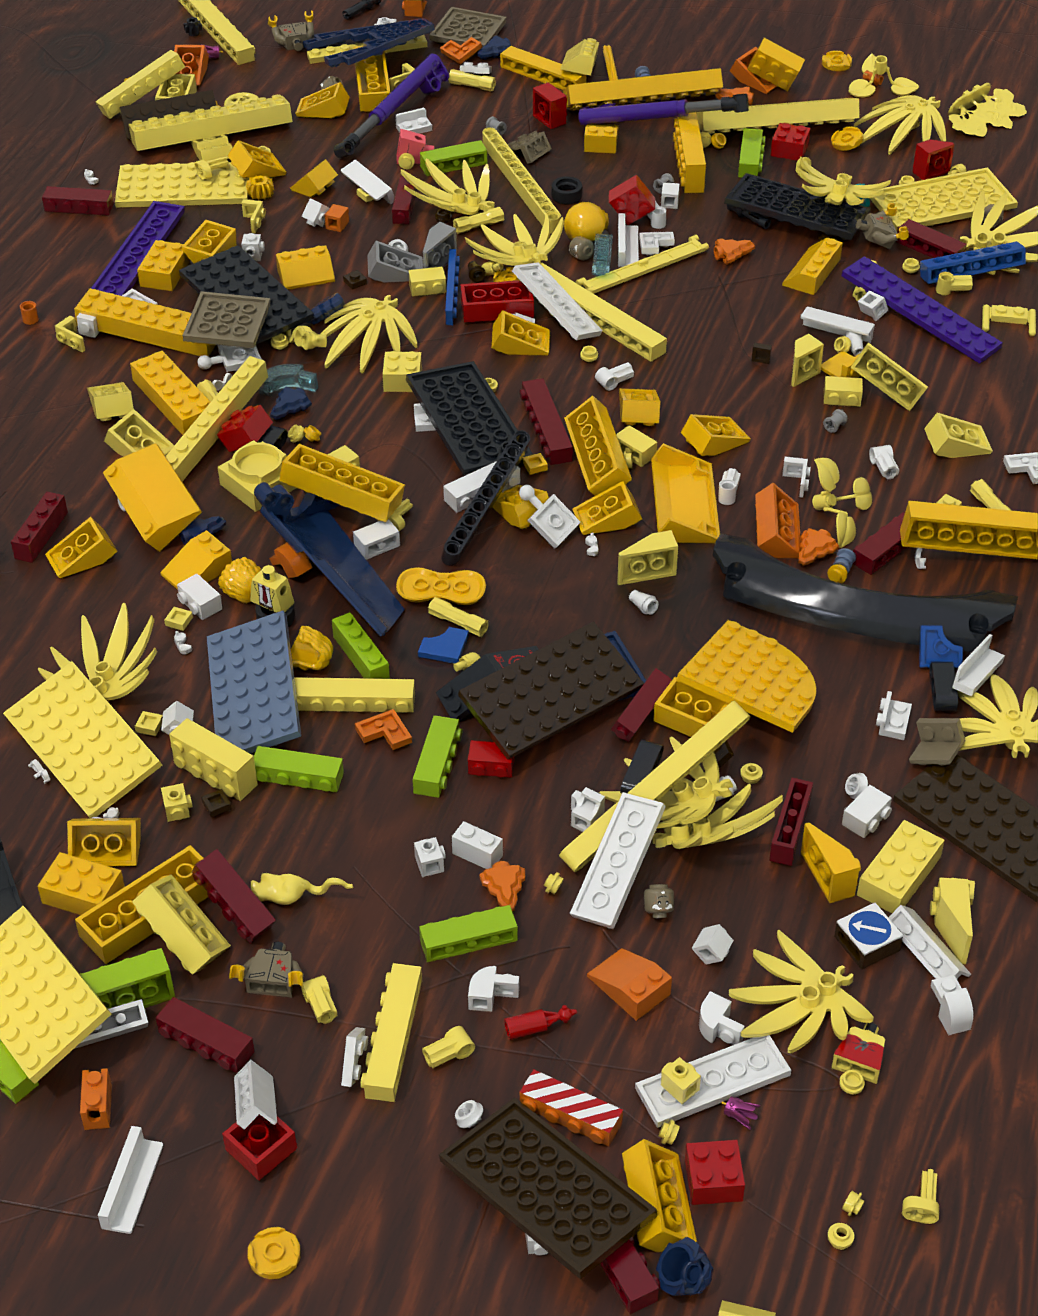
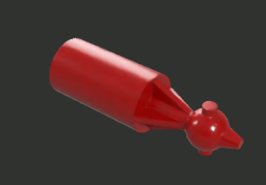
M563 1005L558 1012L539 1009L504 1018L508 1039L512 1040L547 1031L548 1027L557 1020L568 1023L572 1016L577 1013V1010Z

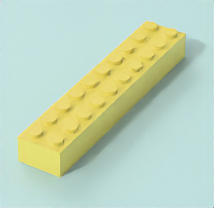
M273 95L272 98L268 99L261 97L257 98V101L245 100L241 104L236 105L235 103H229L225 107L212 106L208 110L197 109L195 112H181L176 116L169 114L160 119L152 117L148 121L143 122L142 120H136L129 124L131 140L136 150L140 151L293 122L290 103L281 95Z
M859 98L749 106V111L739 113L734 111L723 112L722 110L697 112L699 130L708 133H715V130H718V132H730L732 128L736 131H743L746 127L748 129H762V126L764 128H777L779 123H789L790 125L795 123V125L807 126L808 122L814 125L824 124V121L825 123H839V120L841 122H854L855 118H859Z

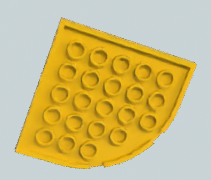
M729 620L684 666L676 679L728 704L736 701L746 712L792 733L811 710L816 696V684L813 675L799 657L779 644L776 639L768 638L755 630L745 628L739 623Z

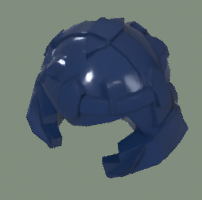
M688 1237L674 1244L669 1243L660 1255L656 1267L659 1273L660 1288L670 1295L680 1296L701 1294L710 1285L714 1270L704 1250L697 1242Z

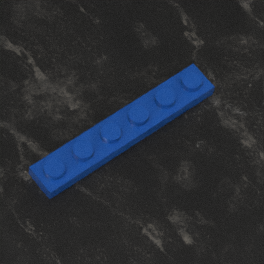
M449 249L445 309L446 325H453V318H457L460 256H456V249Z

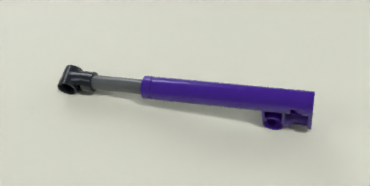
M430 54L369 113V118L354 133H350L343 141L335 144L334 154L338 158L352 155L360 141L376 125H381L418 88L424 94L439 91L442 82L449 79V72L439 56Z
M736 94L733 97H722L720 100L697 102L676 100L615 106V103L596 108L587 106L579 110V122L581 125L647 120L688 116L689 113L718 110L723 112L734 111L735 113L749 111L748 95Z

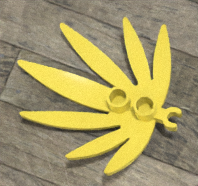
M915 95L901 96L872 107V112L854 123V127L869 119L885 114L863 134L864 139L862 143L888 127L903 120L891 140L888 150L889 155L905 139L919 118H923L922 141L930 139L932 121L940 140L946 141L945 125L940 113L936 109L940 107L941 101H935V97H930L929 100Z
M801 156L799 161L808 173L797 166L795 170L806 182L817 186L810 187L802 184L804 190L814 196L822 197L827 195L825 202L833 205H840L844 198L849 205L863 204L864 199L861 200L858 197L873 198L885 193V189H880L891 183V180L873 185H852V176L844 173L838 174L837 180H833L814 169Z
M427 158L425 164L429 173L445 191L401 169L402 176L425 195L417 193L405 185L404 189L417 198L438 208L466 215H474L479 210L486 212L495 206V202L486 201L490 181L488 164L485 165L482 172L478 192L466 160H463L462 168L465 190L459 188Z
M982 190L971 219V238L962 236L959 241L967 244L966 250L969 248L976 250L1016 241L1025 248L1038 246V231L1006 236L1022 228L1038 216V206L1013 217L993 231H990L1003 211L1008 191L995 203L983 225H981L985 209V194ZM1026 253V262H1038V254ZM1015 267L1001 269L1011 273H1019L1020 271ZM989 271L987 273L995 275L996 271Z
M516 214L513 215L519 241L515 243L481 224L482 231L489 242L500 252L488 249L465 237L466 242L479 251L473 250V253L484 259L512 266L538 262L541 264L540 261L548 260L547 254L557 244L563 230L564 220L563 217L560 219L549 238L550 222L548 214L546 215L537 248L533 244L526 227Z
M387 295L384 301L374 298L356 299L345 304L343 309L326 318L325 324L334 318L342 316L321 333L327 337L344 325H348L333 343L325 361V368H328L365 330L366 334L363 339L360 355V372L363 373L378 341L382 322L386 324L387 334L394 351L400 352V338L397 326L413 346L417 348V340L411 325L404 315L395 309L398 306V299L395 298L391 301V295Z
M125 603L121 606L104 660L101 662L91 627L87 618L84 615L81 617L82 650L89 681L106 700L121 698L136 689L149 674L146 668L157 653L156 648H154L148 657L131 671L141 658L149 641L154 624V618L151 615L141 636L123 663L129 636L128 610ZM50 647L60 669L70 663L55 648ZM38 668L39 673L45 680L54 675L42 668Z
M994 674L990 677V684L1000 712L990 700L977 692L969 696L957 691L959 698L994 722L991 723L978 718H961L963 731L977 734L965 737V742L960 750L1005 743L1012 750L1013 758H1017L1018 751L1023 752L1025 758H1028L1030 748L1024 742L1038 743V719L1035 722H1031L1038 707V691L1036 688L1031 687L1027 690L1023 700L1022 712L1020 711L1017 697L1010 685Z
M670 737L671 745L674 751H676L682 744L673 737ZM714 752L702 762L705 772L698 765L689 773L695 779L694 782L683 778L671 789L672 791L667 792L658 800V802L664 803L666 807L660 821L669 820L659 823L657 828L699 821L711 812L717 796L726 798L732 795L729 788L733 787L731 780L724 779L719 782V767ZM625 758L624 762L629 767L632 760ZM620 791L599 792L605 796V799L615 803L620 800L622 795Z
M748 784L707 818H702L689 824L682 825L679 823L664 827L665 833H655L652 843L655 844L656 848L672 844L674 848L681 849L735 838L754 830L775 817V811L773 810L783 801V795L757 810L725 823L740 810L751 793V785Z
M780 930L777 931L778 941L786 956L795 966L756 949L753 950V957L761 966L775 976L790 982L800 983L801 985L729 989V996L731 998L752 1004H776L795 999L766 1014L742 1030L741 1036L744 1038L763 1037L779 1033L796 1025L811 1014L792 1039L788 1047V1053L801 1049L813 1039L820 1029L827 1011L831 1012V1026L835 1035L840 1040H845L848 1034V1021L844 1010L851 1018L859 1022L871 1023L874 1019L873 1015L861 1003L840 988L853 982L854 975L852 973L846 977L842 976L845 973L843 965L836 969L835 974L824 972L811 957Z

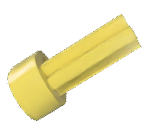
M226 156L210 161L200 160L194 162V169L201 179H207L212 177V170L226 167L229 165Z
M409 499L402 501L401 505L389 518L398 531L405 527L402 515L413 507Z
M932 1169L922 1171L920 1197L908 1196L903 1200L902 1215L908 1220L925 1224H932L939 1220V1204L936 1202L937 1173H933Z

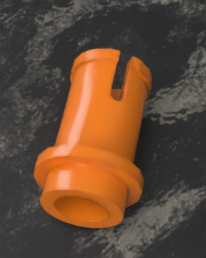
M866 70L865 74H863V79L870 81L873 72ZM876 74L873 80L874 85H881L884 77Z

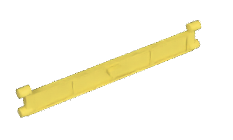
M694 235L688 238L689 242L590 280H586L583 277L576 280V283L580 286L583 285L586 290L594 294L709 249V245L707 243L701 244L698 235Z

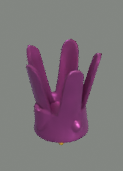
M205 45L209 58L217 59L219 58V53H223V51H219L218 46Z
M733 1096L729 1098L727 1103L721 1102L726 1105L724 1115L734 1117L751 1130L747 1118L756 1120L758 1118L757 1114L751 1111H754L755 1107L758 1108L761 1105L743 1102V1100Z

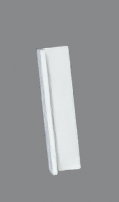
M357 160L341 169V173L374 200L378 201L384 198L390 204L394 203L395 196L392 188Z
M619 213L618 267H624L639 261L638 226L625 225V213Z
M806 307L801 315L803 325L843 336L848 331L862 335L863 341L869 343L873 338L875 326L873 323L811 307Z
M989 634L958 667L952 686L953 689L972 696L1003 663L1005 655L989 649L993 635Z
M900 905L889 916V919L903 934L902 941L935 979L953 974L956 979L960 975L967 977L971 975L913 909Z
M250 1060L234 1077L237 1124L246 1129L260 1114L275 1125L277 1123L273 1076Z
M131 1126L98 1213L101 1229L131 1234L163 1149L162 1142L144 1139L141 1127Z

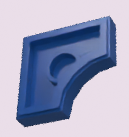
M920 625L919 667H930L931 661L953 662L954 668H958L963 661V647L954 645L947 640L942 625Z
M449 627L440 636L433 638L424 637L418 650V657L458 663L469 637V630Z

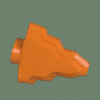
M750 87L720 89L715 97L720 100L722 97L747 94L748 105L752 106L754 93H751Z
M717 239L715 241L714 256L716 260L722 259L728 265L743 255L750 253L755 249V245L750 240Z
M809 528L800 536L801 551L799 552L798 563L803 566L808 565L816 559L825 557L827 554H833L839 549V545L828 531L824 529L816 531Z
M499 861L492 868L485 869L479 875L482 886L487 887L489 893L497 897L500 907L510 905L511 910L514 911L518 901L517 893L522 890L521 883L525 881V868L519 865H510L506 861Z

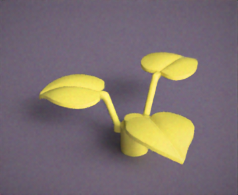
M870 54L862 65L863 74H865L866 70L873 72L870 82L864 79L854 80L849 86V93L860 98L871 96L875 92V86L871 85L875 75H882L887 72L889 81L892 84L891 91L896 95H909L918 90L919 85L903 77L896 78L893 81L889 67H887V57L883 55L875 57L873 54Z
M818 458L814 461L818 468L821 486L826 491H822L821 494L813 497V506L816 510L838 513L836 518L837 539L839 548H842L854 540L856 536L855 522L852 517H848L847 512L833 509L832 507L836 505V501L855 498L858 509H868L872 504L870 486L865 478H856L853 483V495L835 497L834 494L829 492L836 488L835 484L839 481L838 467L831 459Z

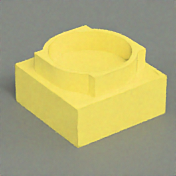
M254 440L239 448L231 460L218 466L220 485L255 512L262 507L254 495V489L258 484L266 482L271 488L276 485H283L288 492L297 488L279 481L282 461L287 455L277 447L263 441L261 443H257Z

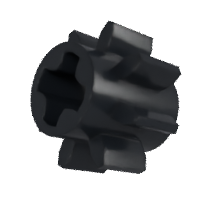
M195 17L188 18L187 23H183L184 30L189 36H198L199 31H203L201 21H198Z

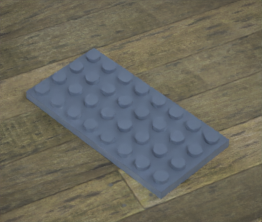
M284 610L207 636L215 734L248 753L256 752L258 746L271 747L301 737L287 615Z

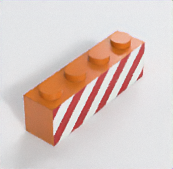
M536 1070L532 1071L519 1092L520 1102L531 1111L545 1117L551 1123H558L567 1127L573 1133H580L597 1144H604L609 1147L623 1122L622 1109Z

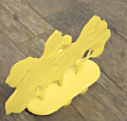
M985 83L981 86H974L970 92L968 90L963 92L962 96L951 105L947 115L953 123L952 128L962 130L965 134L984 137L987 133L986 123H991L996 127L1003 126L1012 129L1013 122L1009 116L1019 117L1025 115L1027 111L1024 105L1013 103L1014 95L1007 89L996 88L994 89L993 96H987L991 85L990 83ZM975 105L977 106V109L974 111L967 110ZM966 113L969 115V119L965 118L964 115Z

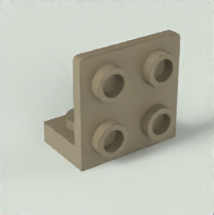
M534 131L528 134V136L523 134L518 137L517 141L515 140L507 144L512 151L521 149L527 164L532 163L552 149L544 131L539 133Z
M919 718L916 724L921 742L909 758L910 763L919 765L950 764L965 742L960 718Z

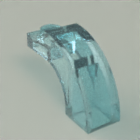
M596 234L592 264L593 275H606V273L610 272L613 235Z
M299 364L274 366L267 369L268 378L256 393L273 397L286 386L290 388L299 387L316 392L318 389L317 373L304 371L303 365Z

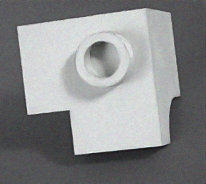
M587 787L582 792L576 790L571 795V826L584 832L604 814L605 796Z

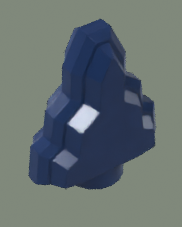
M496 35L480 49L477 56L482 60L492 57L499 58L500 53L509 48L511 43L508 38L502 39Z
M336 293L328 296L310 309L314 313V319L306 323L315 325L343 309L345 303L340 294Z
M286 386L278 393L276 405L272 408L270 417L279 420L288 414L305 411L312 403L303 389L299 387L292 389Z
M220 516L210 517L205 520L194 519L179 533L181 541L186 545L190 539L206 530L212 535L218 533L226 525V520Z

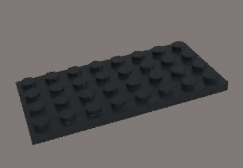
M748 173L741 178L725 197L724 204L732 208L745 209L746 212L759 213L763 217H773L781 222L787 221L795 226H804L812 231L818 230L826 235L839 236L844 240L853 239L859 230L856 228L858 219L864 220L871 211V208L861 205H849L846 201H843L840 205L829 204L825 202L827 196H814L804 189Z
M239 245L179 270L180 276L199 294L202 291L270 298L271 305L255 345L314 319V313Z
M474 361L406 374L408 385L463 475H468L498 460L510 439L518 430ZM529 447L524 457L533 455Z

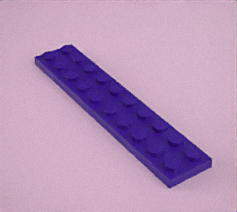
M153 201L91 289L119 296L132 289L139 279L137 269L155 240H166L184 214L185 207Z
M865 256L842 271L841 276L863 288L866 292L872 291L884 297L889 307L979 364L1002 347L1003 342Z

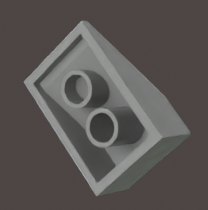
M439 222L429 230L423 250L424 268H444L448 265L449 249H456L457 256L456 228Z
M379 241L374 242L367 255L368 277L381 282L409 281L408 270L423 269V259L421 256Z

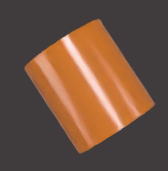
M33 301L21 303L20 310L23 322L28 325L37 323L39 318L36 303Z

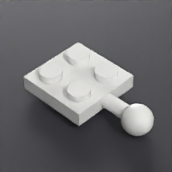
M218 345L220 356L211 358L206 355L200 356L197 364L201 369L207 370L211 365L223 362L226 371L230 372L237 371L249 356L261 359L256 345L254 348Z
M524 485L520 488V497L525 501L529 500L538 509L528 519L529 523L555 549L577 527L580 521L554 494L543 504L535 496L532 486Z

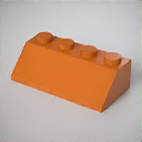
M772 483L755 494L757 546L774 558L799 559V552L801 551L799 505L775 483Z

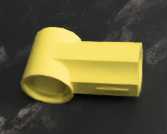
M942 272L938 277L936 292L941 295H949L951 291H970L973 286L972 276H954L949 272Z
M323 975L303 982L301 988L307 1003H310L318 1023L327 1024L332 1022L338 1015L330 996L331 993L326 977Z
M456 1026L450 1029L444 1038L422 1048L429 1067L434 1068L455 1057L458 1059L468 1057L475 1050V1044L462 1026Z

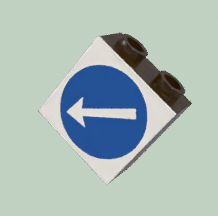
M873 903L838 920L834 937L857 965L864 969L900 951L903 934L887 917L886 913L876 903Z

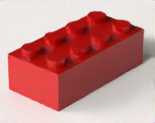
M520 280L460 284L464 322L493 321L498 318L502 310L510 314H515L516 312L534 318L533 293Z

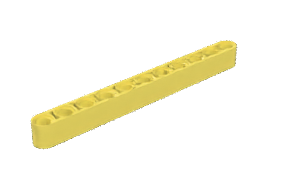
M485 128L482 134L483 144L487 149V153L542 226L548 214L550 233H553L561 219V214L497 130Z
M732 701L627 794L658 801L749 720L750 715L736 701ZM618 802L559 854V857L574 872L579 871L595 857Z

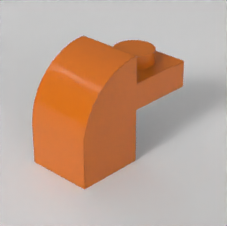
M287 542L274 550L275 555L269 558L272 565H282L288 578L298 577L313 568L304 551L296 553Z

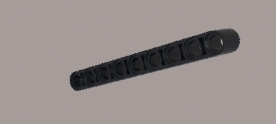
M519 430L514 433L447 539L441 556L443 563L453 566L458 563L524 457L530 442V435L526 431Z

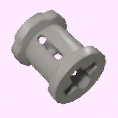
M494 116L488 118L486 122V128H494L500 135L505 133L507 128L505 122H499Z
M665 173L660 179L655 180L653 183L654 190L662 194L663 183H674L672 175Z
M840 409L835 410L831 417L824 419L823 425L825 429L830 433L836 432L840 425H844L847 422V415Z

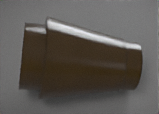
M475 261L468 263L469 278L474 282H481L486 275L485 269Z

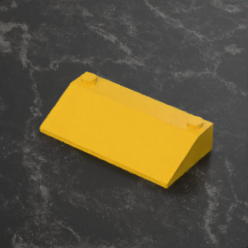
M156 443L117 459L103 472L145 542L159 552L202 513Z
M663 443L651 458L658 532L672 530L677 543H715L720 535L712 463Z

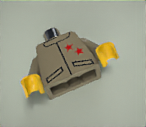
M305 11L304 15L307 23L278 25V27L276 26L277 16L274 15V21L269 16L268 25L272 27L271 30L275 41L283 45L286 50L295 49L300 51L304 48L303 41L312 39L314 35L313 11H311V16H307Z
M889 203L886 211L882 210L876 214L869 213L864 220L858 219L856 223V228L862 230L868 241L891 249L898 238L906 240L909 236L906 226L900 227L899 233H897L890 217L887 216H895L897 214L895 203Z
M278 941L272 943L271 950L259 949L255 957L250 958L243 966L232 965L230 967L229 979L238 978L240 982H243L245 978L247 993L292 998L293 985L303 986L304 974L298 962L292 959V953L285 951L286 945Z

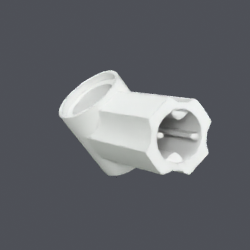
M655 201V210L648 213L647 216L651 219V226L653 228L661 229L666 226V209L659 206Z
M628 362L612 369L602 367L595 374V379L608 391L613 390L619 382L634 377V371Z
M890 445L870 448V461L872 464H877L883 477L893 479L898 475L899 468L893 459V450Z
M729 468V470L724 471L722 481L719 483L718 501L721 504L731 505L736 500V492L741 474L736 469Z

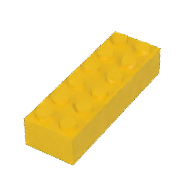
M354 46L353 49H356V48H359V47H363V46ZM383 51L382 55H373L354 63L360 111H372L390 94L385 51Z
M695 112L689 113L688 116L674 118L675 132H673V142L676 151L677 167L679 168V177H681L680 184L681 187H684V193H704L706 162L697 114Z
M163 351L130 363L133 381L175 428L184 435L210 404V401Z
M591 396L564 417L588 491L596 496L622 481L627 484L632 478L607 408L594 396Z
M298 444L282 461L279 481L289 486L297 487L307 493L315 494L325 500L333 501L343 507L351 508L361 514L369 515L384 522H387L401 505L405 484Z
M190 845L75 919L79 937L105 964L109 963L154 933L151 924L137 912L136 906L132 903L150 884L172 874L196 904L208 897L206 889L195 882L192 873L195 864L201 861L203 857Z

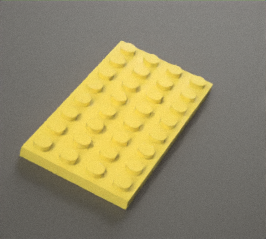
M194 162L189 164L120 165L115 207H150L153 201L182 206L242 204L243 199L248 200L246 184L249 178L241 177L238 173L239 171L231 162L226 167L212 170V177L207 179H201L196 174Z
M987 167L880 189H885L884 194L870 199L879 211H886L889 203H895L897 214L895 216H887L890 217L896 231H898V227L908 219L924 226H933L972 217L982 190L985 194V207L989 204H995L1008 190ZM1009 191L1003 211L1017 208L1018 205L1017 200Z
M72 661L3 713L89 818L100 815L163 766L159 759Z
M22 906L0 925V1039L28 1078L35 1084L112 1014L32 914Z

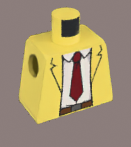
M264 566L252 579L251 602L276 613L283 610L286 612L294 604L288 579L276 573L273 566Z

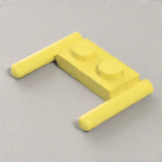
M987 304L983 306V331H989V321L991 319V321L1016 324H1027L1028 322L1029 335L1031 337L1036 335L1035 309L1028 311V308L1008 307L1004 305H992L990 307Z

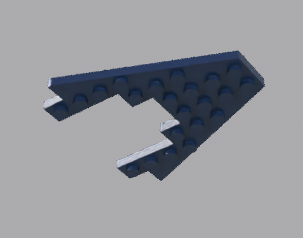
M425 18L314 34L313 39L303 41V46L307 50H312L322 46L329 47L334 43L342 44L349 39L356 43L363 42V47L324 57V61L328 66L337 67L343 62L351 65L373 55H382L383 51L397 45H404L407 41L421 35L429 34L435 28L433 23Z

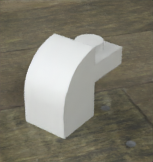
M496 966L485 967L477 971L470 981L468 1009L492 1012L495 996L518 998L519 976L497 974Z
M954 974L932 980L931 988L941 1004L938 1017L948 1036L971 1030L973 1007L967 989L961 988Z
M711 991L701 1005L699 1020L701 1034L711 1043H713L716 1037L734 1045L742 1042L741 1031L744 1030L745 1026L729 1019L732 1001Z

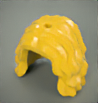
M246 557L233 560L221 572V576L218 578L219 588L231 598H235L242 603H250L252 579L261 571V568L254 561Z
M301 626L291 648L293 668L321 670L327 667L333 653V645L328 637L309 626Z

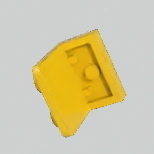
M842 351L822 363L821 370L833 377L857 378L861 375L853 370L851 366L860 354L853 357Z

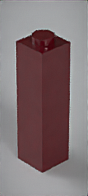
M400 176L392 207L393 224L410 223L416 196L404 189L405 185L417 192V189L403 176Z
M657 668L654 669L611 728L617 737L629 742L653 709L655 702L672 681L671 678Z

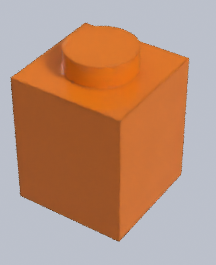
M333 204L325 214L326 229L342 232L349 223L348 207Z

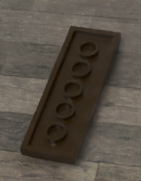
M213 90L121 106L119 109L126 139H131L129 124H132L133 121H148L152 117L160 119L164 118L165 115L172 114L176 116L181 112L192 113L197 109L208 110L210 107L216 106Z

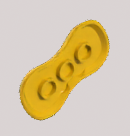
M418 567L403 571L398 577L396 588L398 594L410 602H424L438 597L459 605H471L478 602L483 596L486 582L481 574L470 570L439 573Z

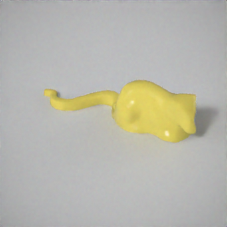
M297 326L292 333L291 329L286 331V338H288L289 343L295 342L297 346L305 350L327 346V336L315 333L308 326Z
M262 873L260 883L254 880L251 881V890L261 902L272 901L280 905H288L297 901L305 890L315 895H322L328 891L331 885H342L346 889H352L353 884H348L339 878H329L322 886H314L309 881L296 875Z

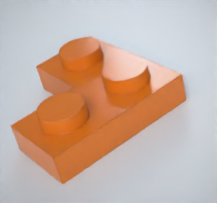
M472 37L462 45L450 40L440 47V51L457 63L462 64L482 48V44Z
M394 709L355 723V730L364 743L382 736L385 737L392 750L412 743V736Z

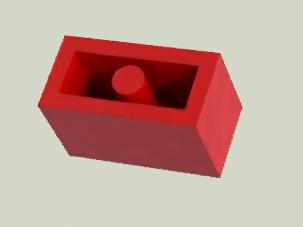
M471 740L468 755V774L512 778L514 757L508 760L494 742Z

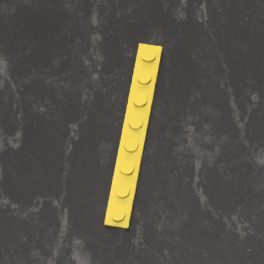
M424 35L407 41L404 45H397L387 49L385 53L428 47L427 40ZM363 43L343 44L337 47L329 46L323 49L315 48L307 51V57L310 64L325 62V56L352 50L354 46H363Z

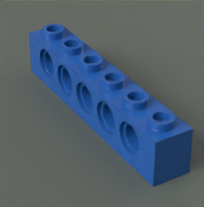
M1016 241L920 261V277L930 284L937 282L939 274L942 272H949L954 276L974 275L1026 264V248Z

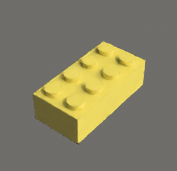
M188 718L169 734L173 761L176 766L191 772L196 778L203 779L210 786L222 789L227 796L241 801L258 785L254 756Z
M903 820L860 877L857 896L871 903H876L880 908L890 913H893L900 905L906 906L941 858L945 840Z

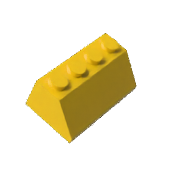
M825 238L809 247L783 281L782 286L815 295L840 261L843 242Z
M646 1139L624 1151L622 1157L628 1187L657 1209V1217L637 1232L639 1245L655 1252H663L669 1243L674 1244L685 1237L697 1242L679 1155Z

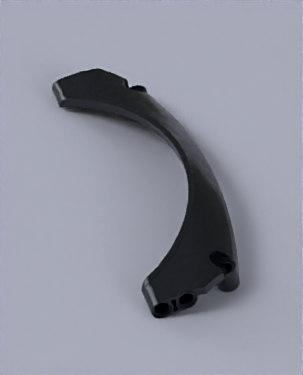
M723 533L719 535L713 549V557L719 564L723 574H727L723 590L725 598L799 621L889 641L920 645V625H942L944 635L948 641L954 645L962 646L963 651L973 652L986 638L987 631L991 632L1000 625L1013 621L1018 596L993 590L952 596H917L858 588L801 571L767 554L748 538Z

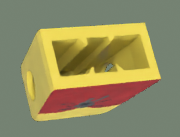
M866 1023L863 1029L851 1027L847 1038L842 1040L834 1053L832 1068L844 1073L848 1070H856L862 1074L864 1080L877 1084L885 1038L877 1035L879 1031L878 1026L874 1023Z

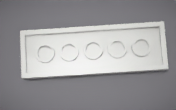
M539 262L514 266L512 272L517 276L518 280L534 294L538 301L547 308L549 313L559 321L560 325L570 333L572 338L580 340L601 335L603 330Z
M622 793L570 914L572 917L614 929L666 808L664 803Z
M770 1035L753 1037L689 1062L701 1076L700 1090L683 1104L661 1086V1073L635 1083V1089L656 1127L659 1128L664 1122L669 1123L671 1119L674 1121L720 1104L722 1101L725 1102L731 1096L735 1098L791 1076V1069Z

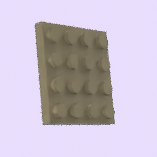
M451 7L437 24L435 30L430 33L429 40L436 43H447L452 40L462 45L472 37L481 42L483 47L499 33L506 23V17Z
M201 291L183 333V341L254 348L271 305L270 298Z

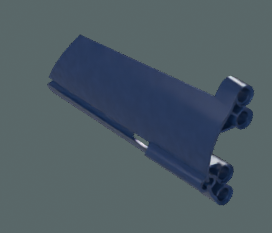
M266 482L258 484L254 489V495L262 505L260 513L296 553L304 551L381 637L382 635L384 636L398 620L404 608L328 512L340 504L304 491L305 496L300 506L292 508L295 500L283 485H276L271 488Z

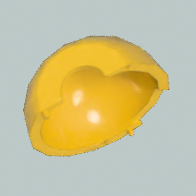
M578 203L572 206L566 214L564 220L565 233L571 241L578 236L594 241L604 231L606 223L605 214L599 206L593 203Z

